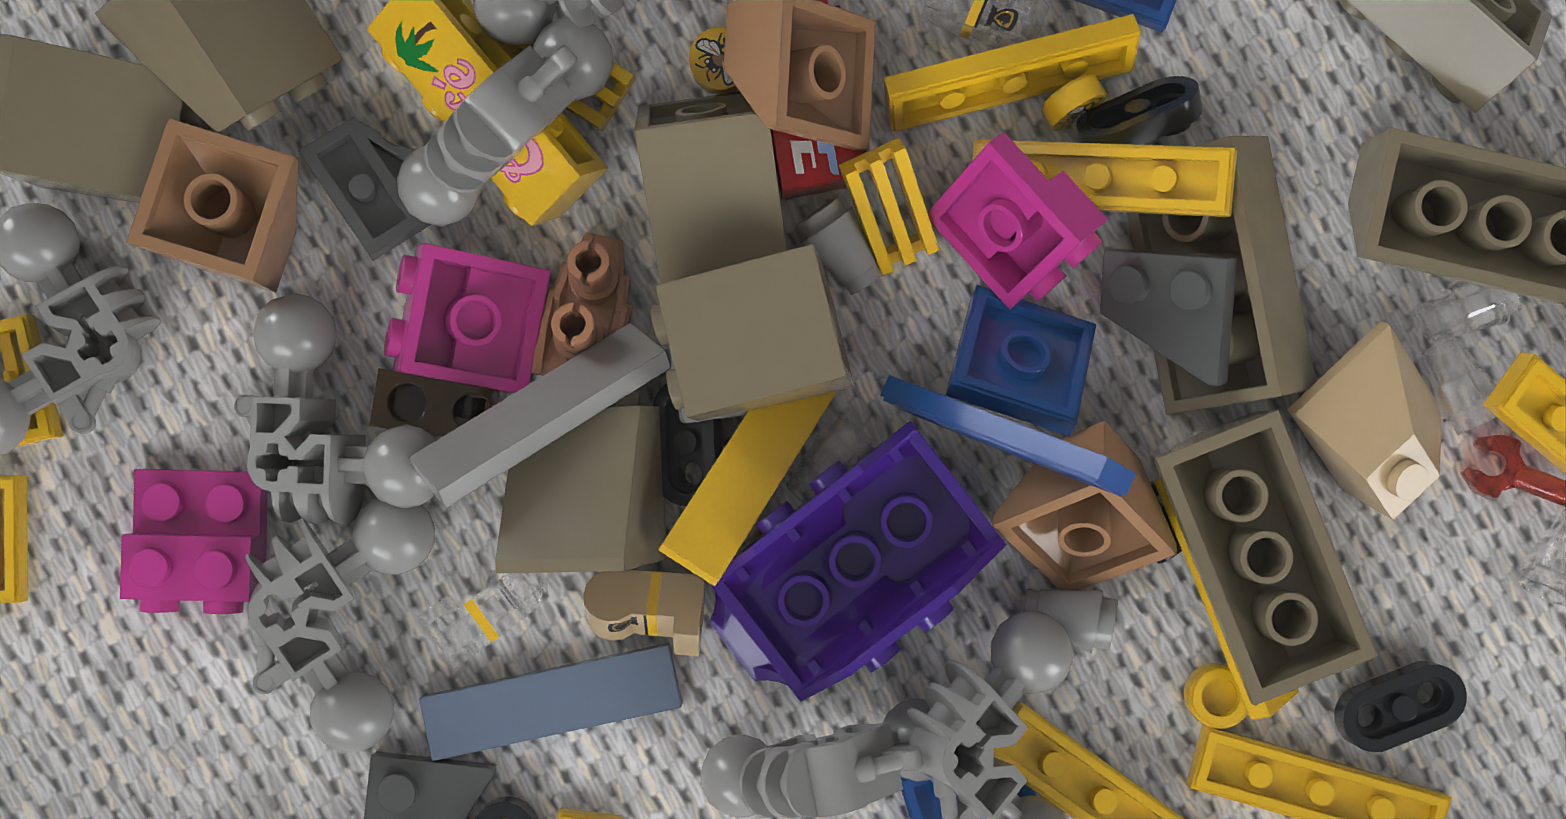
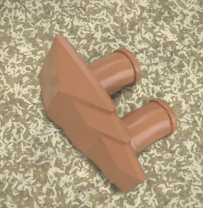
M586 232L581 242L570 249L567 262H562L553 288H547L537 345L534 351L532 374L544 376L629 324L633 305L627 304L631 277L624 275L623 240Z

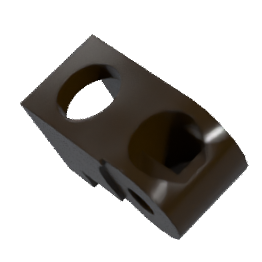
M378 368L369 426L390 429L392 427L410 425L422 428L433 436L443 437L498 403L499 391Z

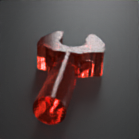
M1493 435L1481 437L1473 441L1475 448L1484 453L1493 454L1499 459L1501 464L1500 471L1496 476H1489L1482 471L1465 468L1460 471V476L1476 495L1491 500L1499 497L1502 491L1517 488L1566 507V480L1527 466L1520 455V440L1507 435Z

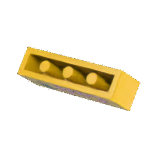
M390 0L366 28L382 47L381 53L386 62L407 77L422 95V103L426 110L441 122H445L485 79L515 57L506 44L491 38L482 30L476 18L473 5L469 0ZM561 113L546 129L531 139L522 148L520 153L491 179L502 191L503 200L507 207L515 215L526 220L530 226H534L558 218L565 213L608 169V166L567 117Z

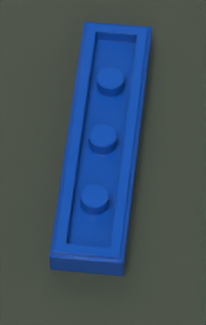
M891 375L888 376L880 396L884 397L883 401L915 417L1119 497L1122 494L1127 496L1136 473L1109 457Z

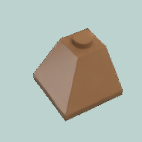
M735 0L727 2L724 70L765 127L855 151L869 150L876 20L817 0Z
M168 118L126 243L201 270L276 293L296 235L298 159L291 155Z
M1105 421L1061 440L1109 457L1136 473L1127 496L1123 494L1121 497L1034 463L992 516V526L1059 590H1081L1177 554L1176 542L1140 458Z

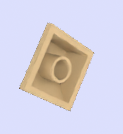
M1380 321L1287 409L1337 484L1346 493L1392 520L1440 476L1441 408L1390 324Z

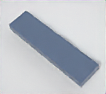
M670 643L426 694L419 698L432 761L678 709L683 704Z

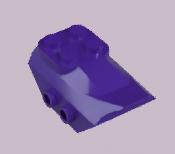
M911 421L848 469L840 460L827 468L808 484L815 494L795 510L788 501H785L759 521L756 526L763 535L733 557L715 586L709 583L716 595L715 607L709 623L754 681L768 680L785 684L801 702L851 676L864 665L869 672L879 669L901 650L897 640L917 625L922 632L928 631L945 619L954 609L949 600L959 594L1007 545Z

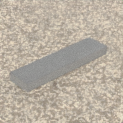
M629 323L413 454L409 459L420 478L447 508L667 371L671 367L666 352L633 323Z

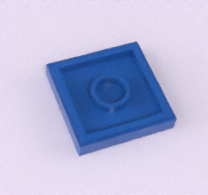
M976 285L969 302L945 395L1070 436L1077 425L1096 324L1025 300H1020L1009 310L991 289Z

